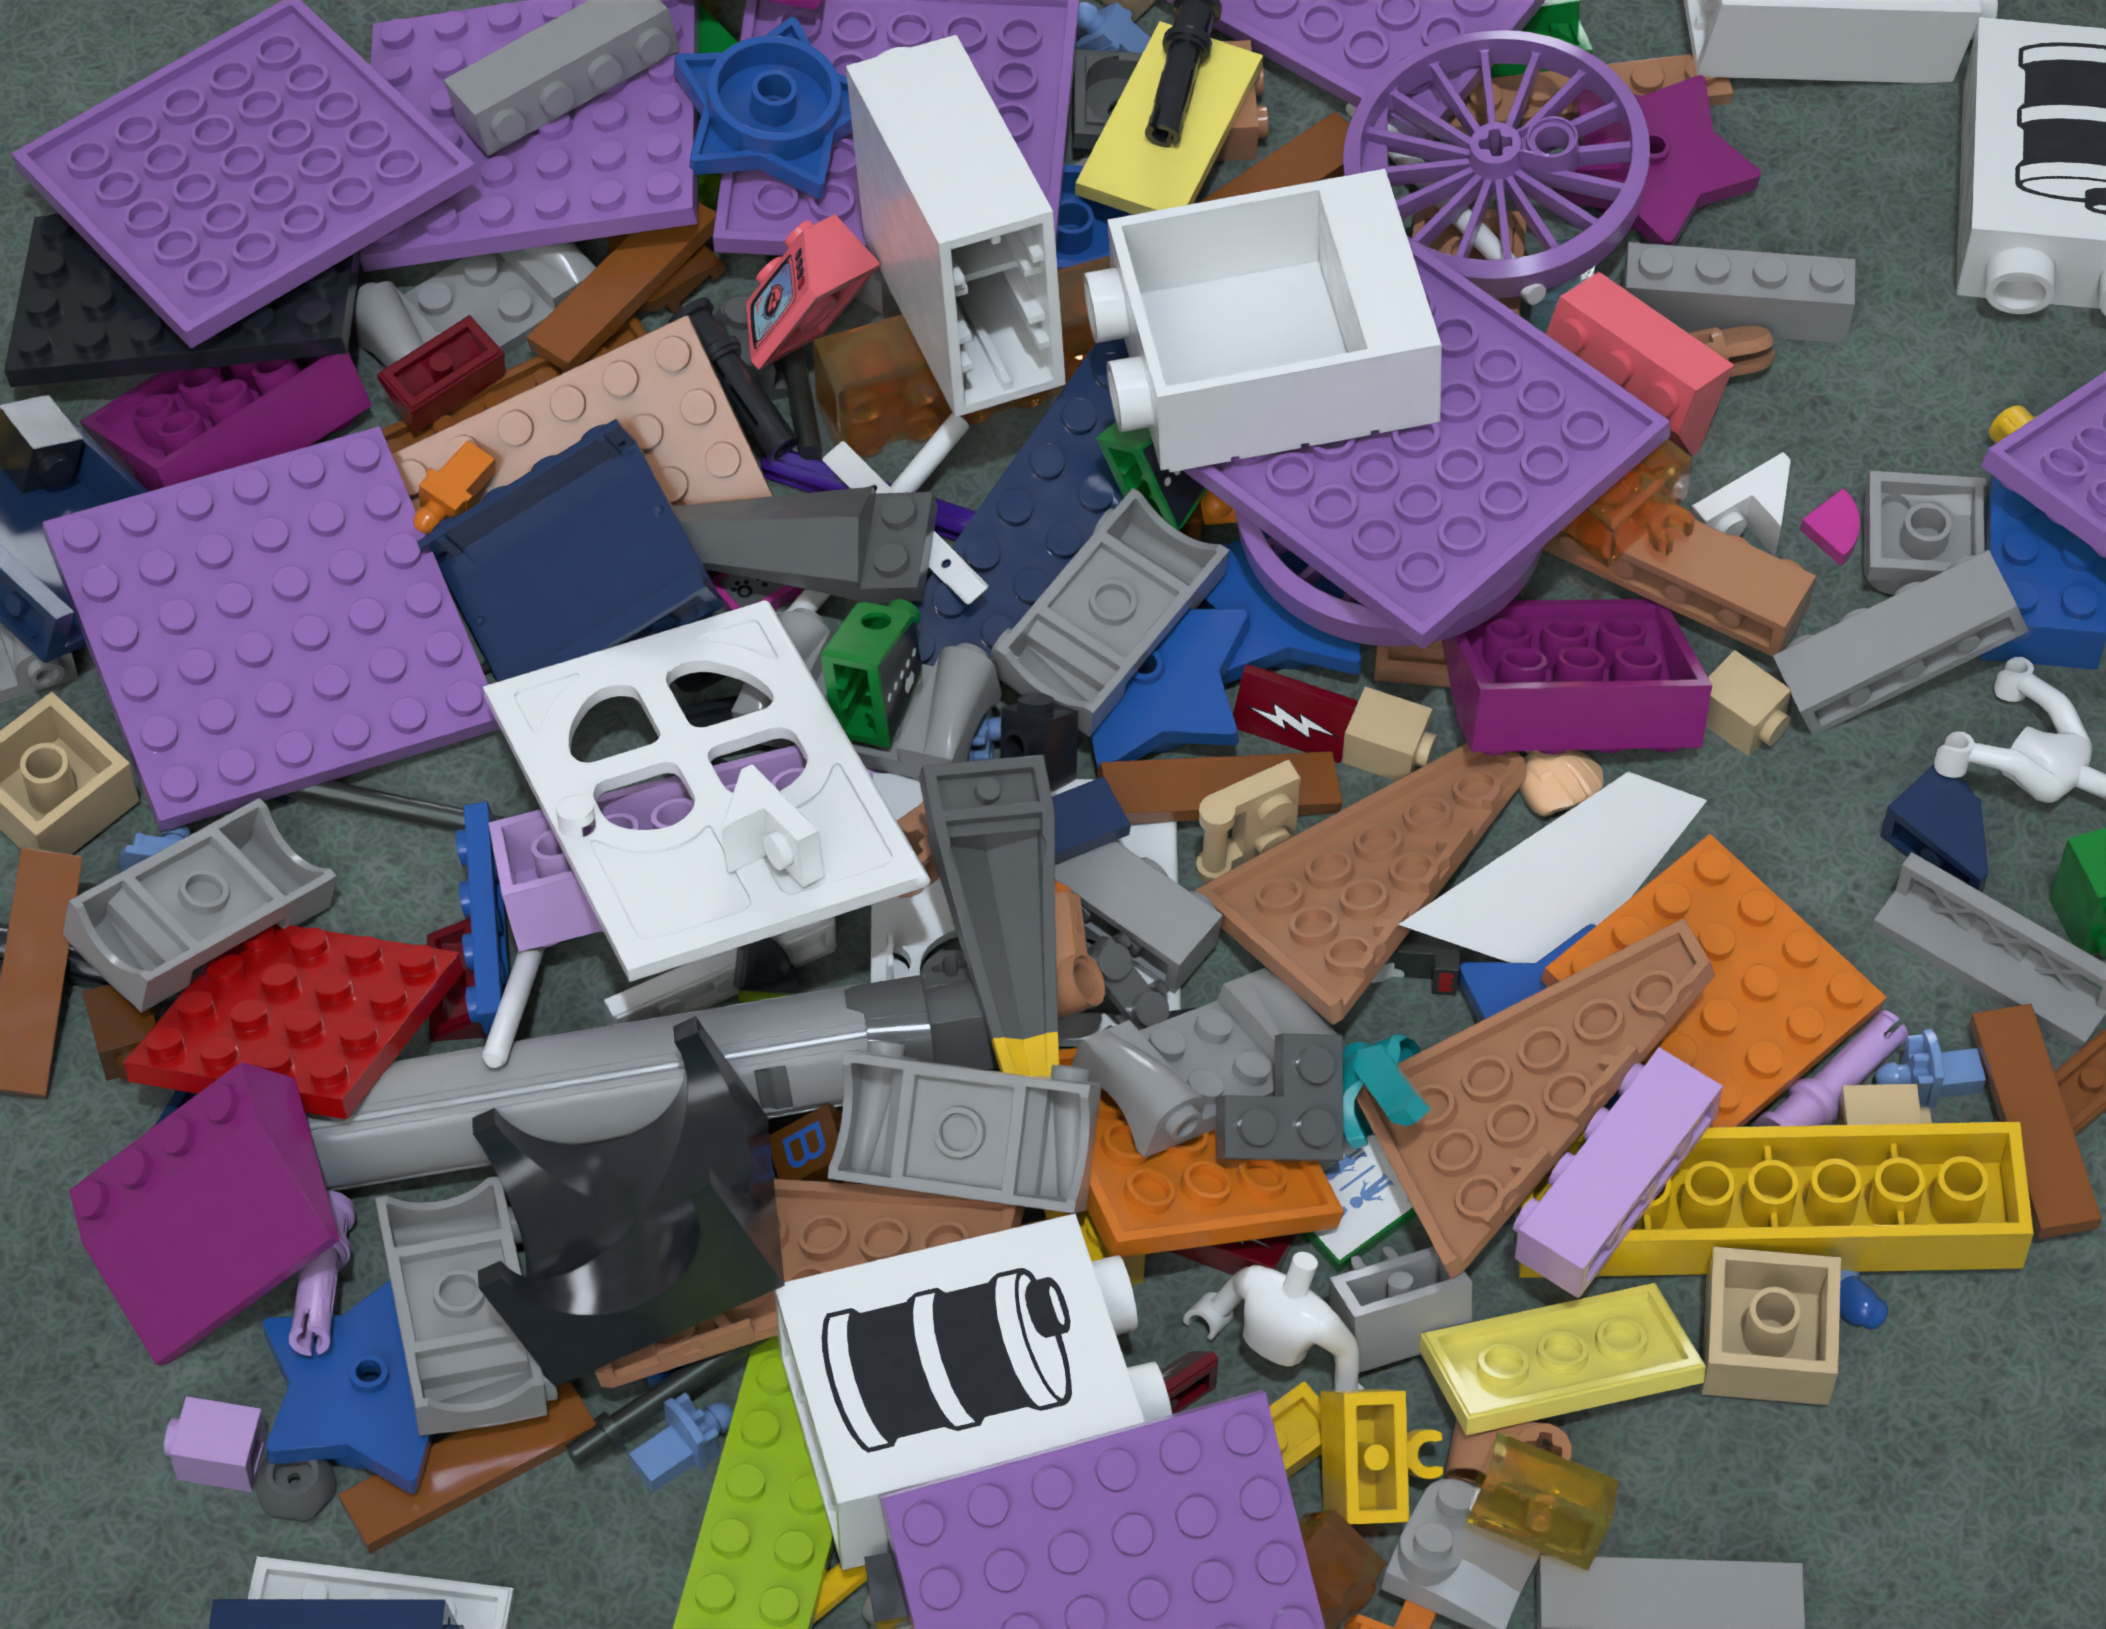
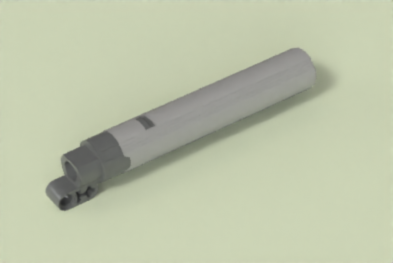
M958 948L943 951L930 957L923 967V979L921 975L513 1041L506 1063L497 1068H491L483 1061L482 1053L485 1046L393 1061L347 1120L305 1113L325 1188L326 1190L339 1191L492 1165L473 1135L472 1118L493 1108L519 1130L542 1140L571 1145L598 1144L633 1134L656 1120L677 1096L684 1078L685 1065L681 1053L674 1043L673 1026L695 1016L765 1112L768 1119L813 1112L827 1103L835 1108L843 1107L844 1081L841 1065L843 1052L867 1051L868 1040L906 1044L904 1056L917 1058L918 1061L984 1070L999 1068L963 950Z

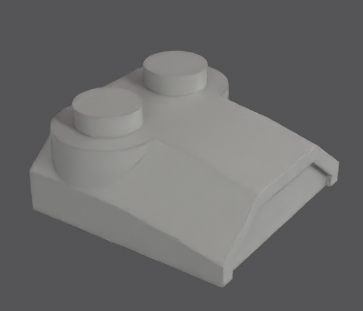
M1869 471L1864 510V574L1867 581L1878 591L1894 595L1904 585L1913 582H1924L1946 571L1954 561L1969 555L1977 556L1985 552L1984 497L1986 478Z
M1441 1479L1430 1484L1424 1491L1401 1534L1385 1572L1381 1589L1473 1629H1507L1518 1600L1540 1559V1555H1545L1548 1546L1519 1528L1487 1512V1505L1483 1495L1471 1484L1457 1479Z

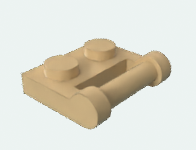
M1289 759L1210 794L1202 800L1199 807V822L1204 829L1203 851L1199 854L1196 861V873L1202 882L1208 883L1232 870V867L1246 862L1296 835L1301 777ZM1232 828V838L1228 839V831Z

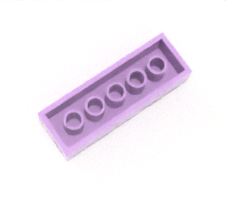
M793 745L714 765L713 768L724 787L732 793L736 787L741 769L751 764L781 791L791 785L806 768L807 761L799 747ZM677 775L603 793L596 799L601 813L609 822L619 827L635 830H654L669 827L684 819L694 807L691 796L681 778ZM542 809L488 823L501 893L518 952L537 947H549L560 941L596 932H604ZM589 825L583 827V837L592 833L595 828Z

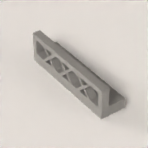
M1910 853L1902 864L1896 890L1875 917L1871 930L2005 1008L2032 1003L2040 1028L2078 1050L2084 1047L2093 1038L2106 1019V963L1916 854ZM1916 880L1933 889L1937 895L1915 883ZM1974 914H1976V915L1980 916L1981 918L1985 919V920L1988 922L1989 925H1987V924H1985L1984 922L1978 920V919L1975 917ZM2026 943L2039 950L2043 956L2029 949ZM2080 975L2100 985L2102 990L2084 981Z

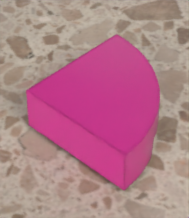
M1841 489L1802 519L1800 531L1842 566L1853 554L1860 531L1858 508L1848 492Z

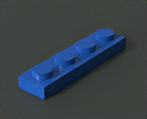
M488 801L464 805L465 829L456 831V845L461 865L468 867V881L459 883V895L465 918L471 917L472 933L463 934L462 944L466 966L469 971L474 970L475 986L466 987V1004L471 1023H481L488 1038L510 976L506 908L501 893L488 824L495 821Z

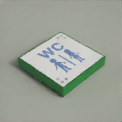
M1343 1135L1344 1160L1319 1162L1344 1210V1214L1336 1229L1301 1234L1337 1273L1351 1264L1353 1256H1363L1417 1216L1375 1135L1367 1137V1146L1352 1149Z

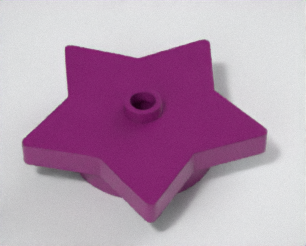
M1702 75L1686 79L1643 96L1633 94L1640 105L1647 124L1650 158L1644 198L1639 213L1631 227L1635 228L1651 244L1674 246L1691 217L1702 206L1757 189L1761 171L1713 131L1706 80ZM1584 89L1572 101L1575 118L1606 105L1596 94L1588 89ZM1616 121L1581 137V144L1579 146L1628 141L1622 125ZM1631 162L1577 167L1574 172L1625 183ZM1551 188L1573 204L1594 207L1602 214L1614 202Z

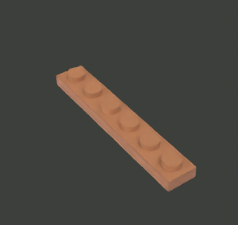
M1693 54L1606 64L1625 82L1633 94L1640 96L1696 76ZM1553 71L1539 72L1518 129L1523 127L1570 78ZM1524 74L1491 78L1496 122L1506 123ZM1705 77L1709 106L1731 104L1733 90L1730 79L1727 77ZM1481 79L1463 101L1480 127L1488 123L1483 79ZM1572 102L1557 117H1562L1569 121L1575 119ZM1453 114L1447 123L1468 135L1455 114Z

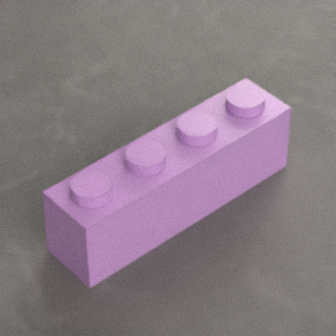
M1660 1047L1645 1066L1641 1063L1634 1064L1620 1085L1618 1094L1621 1097L1611 1110L1605 1107L1600 1108L1591 1119L1583 1137L1586 1142L1575 1156L1567 1152L1559 1160L1549 1178L1548 1184L1551 1187L1540 1201L1531 1198L1520 1211L1513 1226V1230L1518 1233L1515 1259L1579 1299L1717 1118L1723 1085Z

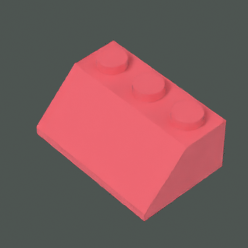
M1600 272L1561 295L1546 335L1670 421V437L1667 439L1691 456H1694L1703 444L1734 365Z

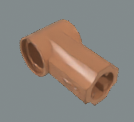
M1069 891L1055 893L1058 1020L1098 1006L1103 1002L1105 996L1103 974L1095 960L1087 954L1080 895Z

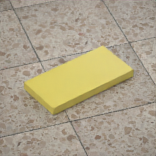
M1159 21L1076 181L1075 195L1133 215L1193 204L1262 69L1263 55L1210 38L1212 41L1211 55L1200 64L1197 71L1190 104L1183 123L1181 140L1176 146L1171 143V140L1170 147L1157 146L1146 138L1145 129L1153 109L1156 91L1166 61V54L1162 46L1163 36L1172 27L1170 24Z
M1655 1283L1420 1333L1419 1351L1466 1436L1704 1383L1706 1366Z

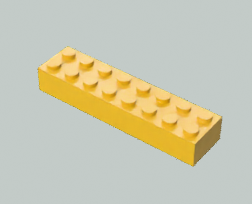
M2020 1122L1709 1127L1596 1277L1706 1275L1713 1247L1841 1257V1270L1854 1272L2023 1269L2034 1233ZM1583 1130L1564 1154L1567 1152L1574 1156L1586 1142L1583 1138L1586 1130ZM1559 1160L1515 1210V1218H1517L1522 1208L1531 1198L1540 1201L1551 1187L1548 1184L1549 1178ZM1518 1261L1519 1278H1544Z

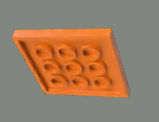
M1711 834L1702 839L1545 967L1540 979L1549 987L1685 918L1710 960L1715 977L1641 1064L1645 1066L1660 1047L1723 1085L1718 1116L1710 1127H1743L1882 1008L1887 998Z
M1078 1048L1059 1050V1065L1071 1066ZM1101 1088L1086 1208L1110 1257L1116 1255L1120 1257L1136 1256L1338 1228L1344 1210L1319 1162L1217 1160L1216 1129L1143 1158L1136 1150L1133 1134L1124 1113L1116 1101Z

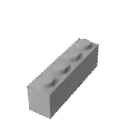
M588 0L447 77L443 81L457 121L489 156L680 50L669 10L660 0Z
M1628 242L1622 288L1684 331L1694 332L1715 326L1723 330L1738 326L1755 325L1768 329L1772 333L1773 338L1847 343L1855 306V259Z
M1987 550L1977 556L1969 555L1954 561L1946 571L1924 582H1913L1904 585L1894 593L1893 597L1868 609L1861 608L1851 611L1838 624L1815 635L1798 637L1790 642L1785 650L1774 654L1773 657L1787 686L1792 689L1790 693L1813 735L1832 728L2029 631L1990 551Z
M1051 791V796L1057 795ZM1118 840L1055 864V880L1069 886L1072 893L1080 895L1085 933L1098 940L1102 936L1112 937L1117 933L1125 931L1132 940V944L1127 949L1131 954L1133 966L1154 981L1162 979L1173 994L1176 993L1218 943L1223 915L1217 911L1215 905L1205 895L1197 891L1189 892L1174 882L1158 863L1147 857H1138L1119 844Z
M1540 1555L1535 1579L1536 1629H1805L1802 1563Z

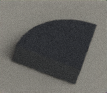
M768 937L737 947L733 987L739 991L798 994L796 970L784 949L775 940Z

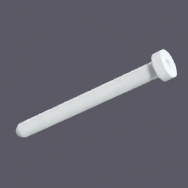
M537 947L517 953L482 1053L483 1061L491 1068L501 1067L507 1061L546 947Z

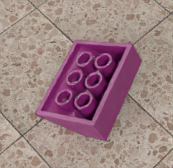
M347 351V354L158 372L82 419L80 423L82 428L110 457L128 471L148 491H153L308 447L328 433L340 431L351 425L356 416L371 407L372 404Z
M1650 599L1511 601L1500 612L1477 627L1442 640L1457 722L1471 752H1481L1493 756L1503 755L1509 751H1539L1552 755L1564 753L1566 750H1597L1603 753H1618L1623 749H1654L1660 752H1675L1681 748H1702L1713 685L1671 610Z
M243 1062L237 1064L69 1190L84 1248L157 1365L172 1362L340 1241L296 1079Z

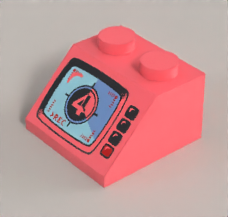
M836 214L816 224H813L810 220L801 223L785 239L784 244L788 247L785 254L769 262L756 276V281L760 285L747 300L746 312L751 362L758 370L822 337L881 265Z

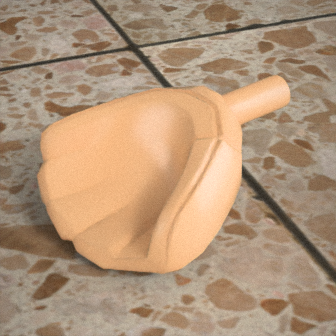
M1566 750L1564 753L1555 755L1539 751H1525L1527 753V756L1524 758L1526 778L1519 786V789L1532 811L1541 817H1548L1555 812L1577 806L1598 792L1604 785L1601 766L1580 750Z

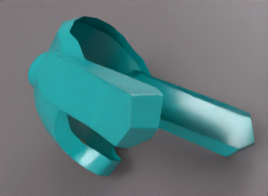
M1397 1033L1371 1045L1365 1042H1355L1345 1047L1342 1054L1343 1135L1352 1149L1367 1146V1137L1375 1135L1356 1100V1096L1363 1084L1378 1102L1391 1123L1409 1126L1416 1123L1431 1110L1398 1066V1063L1421 1052L1420 1047L1413 1039Z

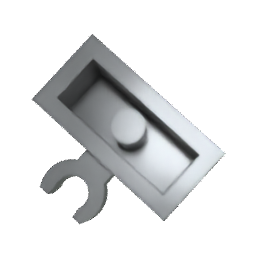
M1387 1246L1381 1248L1382 1262L1366 1266L1359 1255L1353 1256L1351 1258L1352 1271L1330 1277V1307L1338 1314L1357 1340L1359 1347V1373L1421 1354L1419 1351L1420 1333L1471 1323L1472 1281L1465 1270L1460 1275L1450 1279L1434 1246L1400 1257L1393 1248Z

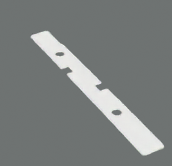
M844 441L840 442L823 457V461L850 489L876 486V493H896ZM934 531L928 567L966 604H971L988 589L989 585ZM951 560L949 567L942 568L943 561Z

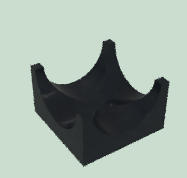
M696 1016L673 1026L674 1043L680 1051L685 1065L684 1078L677 1096L656 1120L633 1134L598 1144L571 1145L546 1141L531 1136L510 1124L495 1108L472 1118L473 1135L492 1163L512 1206L521 1234L526 1260V1277L515 1273L500 1260L478 1270V1287L556 1387L785 1286L768 1117Z

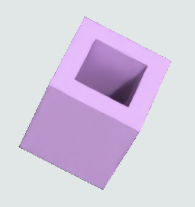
M186 1396L180 1419L171 1418L164 1440V1455L171 1458L177 1480L252 1492L256 1472L260 1466L268 1437L262 1410L260 1408Z

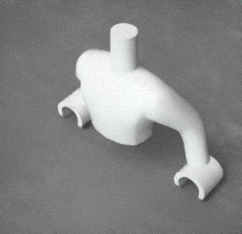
M2014 657L2007 661L2005 669L1997 674L1994 685L1995 694L2000 699L2009 702L2022 701L2025 697H2028L2038 703L2048 712L2057 734L2042 732L2027 726L2015 740L2012 747L2007 749L1975 743L1967 733L1956 731L1948 735L1945 744L1938 748L1934 760L1936 771L1943 776L1952 778L1965 775L1969 763L2000 770L2002 775L2013 780L2035 800L2045 803L2058 801L2074 787H2078L2106 800V774L2089 767L2092 757V743L2073 704L2065 694L2033 674V664L2024 657Z
M1298 1252L1293 1256L1287 1275L1260 1265L1239 1270L1218 1293L1209 1292L1205 1294L1184 1315L1183 1322L1187 1326H1190L1198 1316L1203 1317L1210 1327L1207 1339L1213 1340L1233 1319V1309L1245 1299L1243 1338L1255 1352L1273 1363L1283 1366H1294L1305 1359L1308 1350L1316 1344L1333 1354L1335 1362V1388L1333 1390L1364 1389L1358 1383L1359 1347L1357 1340L1338 1314L1321 1297L1309 1289L1318 1266V1261L1308 1252Z

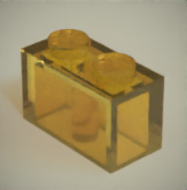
M1497 1432L1475 1480L1466 1522L1589 1571L1613 1520L1619 1480Z

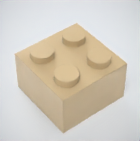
M50 692L0 731V830L20 849L25 847L72 855L139 802L130 763L53 692Z
M1713 1247L1705 1288L1703 1362L1706 1366L1701 1395L1829 1405L1838 1376L1841 1257Z

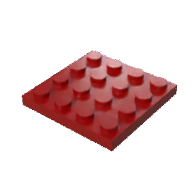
M274 924L206 964L124 1061L128 1081L198 1094L237 1064L243 1062L295 1078L305 1113L347 1120L464 971L460 953L431 948L427 945H412L381 940L371 936H355L324 931L320 928H305L292 925L283 928Z

